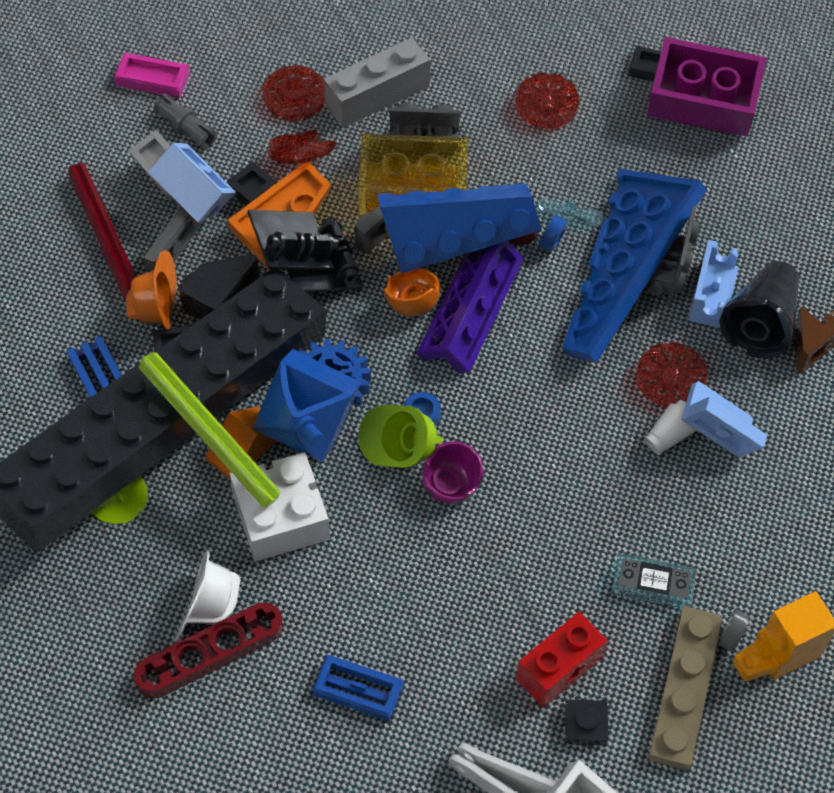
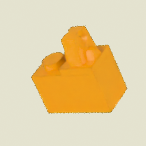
M814 591L773 611L766 628L760 630L754 642L736 654L732 662L745 682L766 675H770L774 681L823 655L834 635V618L818 593Z

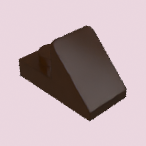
M803 307L799 309L794 327L796 370L800 374L804 373L834 348V311L830 312L820 323Z

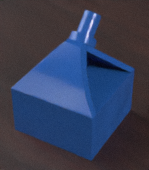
M292 349L280 362L252 429L323 462L334 447L362 382Z

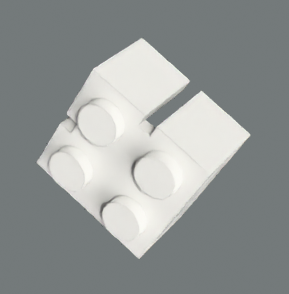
M305 452L272 461V469L269 470L265 469L264 464L258 465L281 493L279 498L267 508L262 507L240 481L230 473L233 497L254 562L330 540L329 519L318 488L316 489V481Z

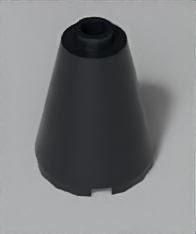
M783 261L768 263L726 304L719 323L721 333L731 346L735 348L737 344L747 350L746 355L765 359L779 356L789 346L794 336L799 274L792 265Z

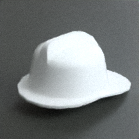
M208 550L203 555L192 600L174 642H177L186 623L216 624L225 620L233 612L236 605L240 586L239 576L209 561Z

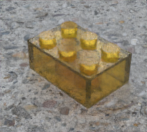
M362 134L358 183L359 216L370 213L379 206L377 194L391 193V195L409 194L411 191H424V193L446 191L445 189L453 188L467 190L468 138Z

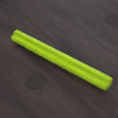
M151 352L145 356L139 365V369L256 501L264 508L272 505L279 498L280 490L157 353Z

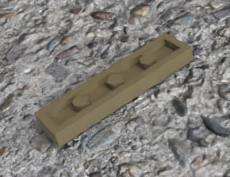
M683 606L648 758L649 761L686 771L690 770L720 633L722 615Z

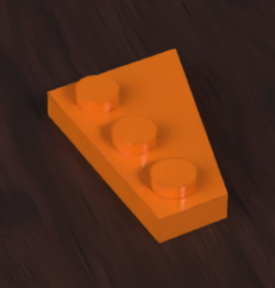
M306 161L227 220V227L268 268L247 211L312 212L314 216L330 192L331 184Z

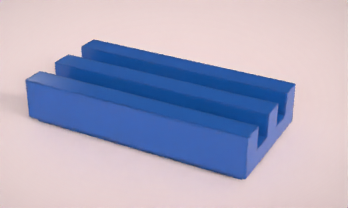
M101 336L94 338L95 343L89 345L88 342L80 344L81 349L75 351L74 348L66 350L89 398L97 392L80 361L81 359L87 358L102 389L108 386L109 382L94 356L95 353H100L114 381L122 376Z
M327 654L312 692L313 696L390 722L399 694L404 687V680ZM333 669L389 688L391 692L388 694L356 681L335 676L329 672ZM325 683L385 703L386 705L383 706L362 699L360 697L325 686Z

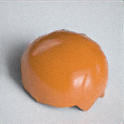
M419 268L403 274L400 270L395 275L388 276L387 286L383 288L388 304L397 314L416 317L430 312L439 299L440 283L438 277L425 268Z

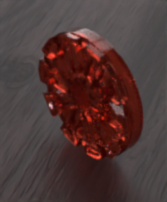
M299 65L282 67L271 73L264 82L262 91L265 106L272 115L281 117L283 120L296 122V119L307 120L315 116L316 112H320L325 105L324 79L311 68ZM293 74L294 77L289 78L288 75ZM305 76H308L309 78L305 81L302 79ZM296 106H298L300 111H295Z
M546 72L536 73L533 77H527L519 84V88L516 91L515 107L520 117L535 127L545 129L558 128L569 123L578 112L579 94L577 88L572 81L564 79L563 75L556 73L551 75L546 74ZM534 110L537 112L536 114H533V115L529 114L530 112H532V111H534ZM557 112L563 114L564 117L557 115ZM543 116H549L550 118L549 120H544Z
M662 342L651 346L647 352L642 354L636 372L637 383L648 399L656 404L668 407L670 403L676 404L679 400L687 402L690 391L685 385L691 387L693 383L699 381L706 386L707 366L701 359V355L691 347L687 348L684 344L678 342H669V344H663ZM665 352H671L670 360ZM679 354H682L685 357L678 361ZM656 356L659 361H656L651 357ZM692 362H694V364L696 365V366L687 367V366H688L689 364H691ZM643 367H648L652 370L646 371L643 369ZM691 376H699L701 379L698 380ZM656 380L653 384L647 385L646 381ZM661 388L666 391L663 396L657 394ZM678 391L681 398H676L673 392Z

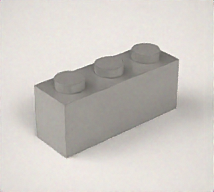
M413 37L324 78L325 106L341 127L344 128L430 87V59Z

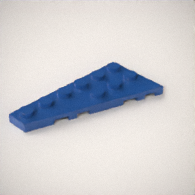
M619 168L617 180L620 183L617 192L611 193L609 205L612 208L609 217L602 221L589 263L592 271L589 280L583 281L580 291L583 295L580 308L573 313L562 347L570 357L593 363L598 362L686 224L693 206L698 205L707 191L701 181Z

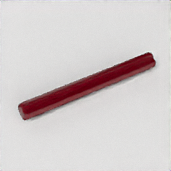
M78 162L76 165H70L67 170L70 180L126 303L131 282L136 275L86 164Z

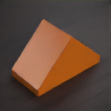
M259 406L229 412L222 425L254 462L277 441L252 429L261 409ZM209 448L205 456L206 460L230 479V473L232 472Z

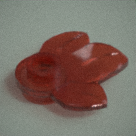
M311 130L295 135H281L269 141L270 148L267 153L270 160L277 161L279 164H302L330 154L337 146L336 140H317L318 131Z

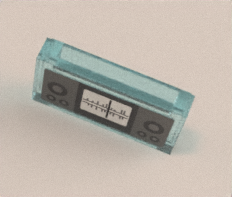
M618 553L611 594L683 608V606L691 607L697 568Z

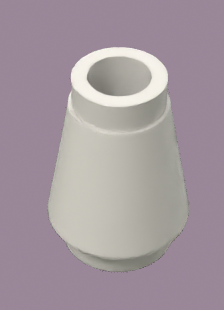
M679 400L676 404L670 403L649 434L644 438L645 443L654 453L661 455L664 451L697 431L681 420L686 405L685 401Z

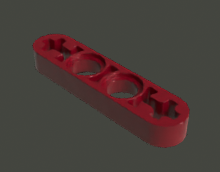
M262 602L255 604L143 659L138 663L134 671L137 689L147 698L156 699L163 697L274 642L279 638L283 629L280 610L271 603ZM264 616L267 621L271 620V628L265 630L262 626H258L257 619ZM246 624L247 631L250 630L252 639L246 640L245 632L241 625ZM226 632H232L239 637L237 646L230 650H223L216 644L218 637ZM196 650L200 652L203 656L201 663L194 668L183 667L179 661L182 654L186 651ZM170 660L173 661L175 672L178 674L175 677H172L171 670H169L167 662ZM154 670L157 675L161 674L159 676L160 683L153 685L151 681H147V673Z

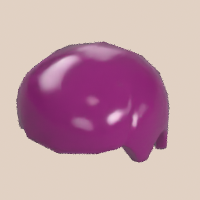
M462 442L442 443L436 446L427 458L421 473L423 476L422 483L424 489L437 501L449 505L464 502L475 493L483 479L484 470L481 457L470 445Z

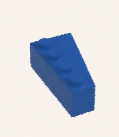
M526 183L482 186L479 189L470 190L453 188L445 189L446 191L424 193V191H411L409 194L391 195V193L377 194L380 209L402 274L542 230L533 197Z

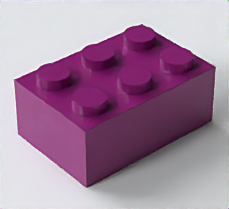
M664 37L647 116L748 137L756 111L767 57Z

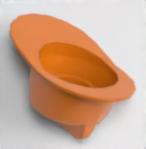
M166 250L160 252L155 269L141 274L132 280L131 288L126 297V314L129 319L139 320L144 324H162L167 331L170 329L171 313L177 291L176 269L170 252Z

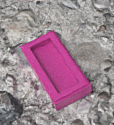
M124 52L114 76L115 86L161 95L168 94L171 97L180 98L189 77L190 68L187 64Z

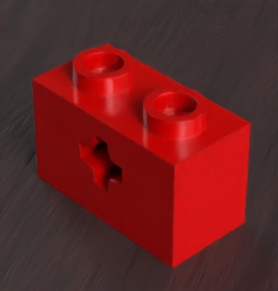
M579 611L518 661L516 680L542 708H545L603 659L608 640Z

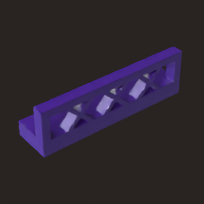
M508 241L464 255L416 353L422 360L445 358L459 374L470 373L523 261V257ZM481 252H485V254L477 260L479 254ZM456 308H458L457 311L450 316V313L453 312ZM444 336L441 344L435 346L436 342Z

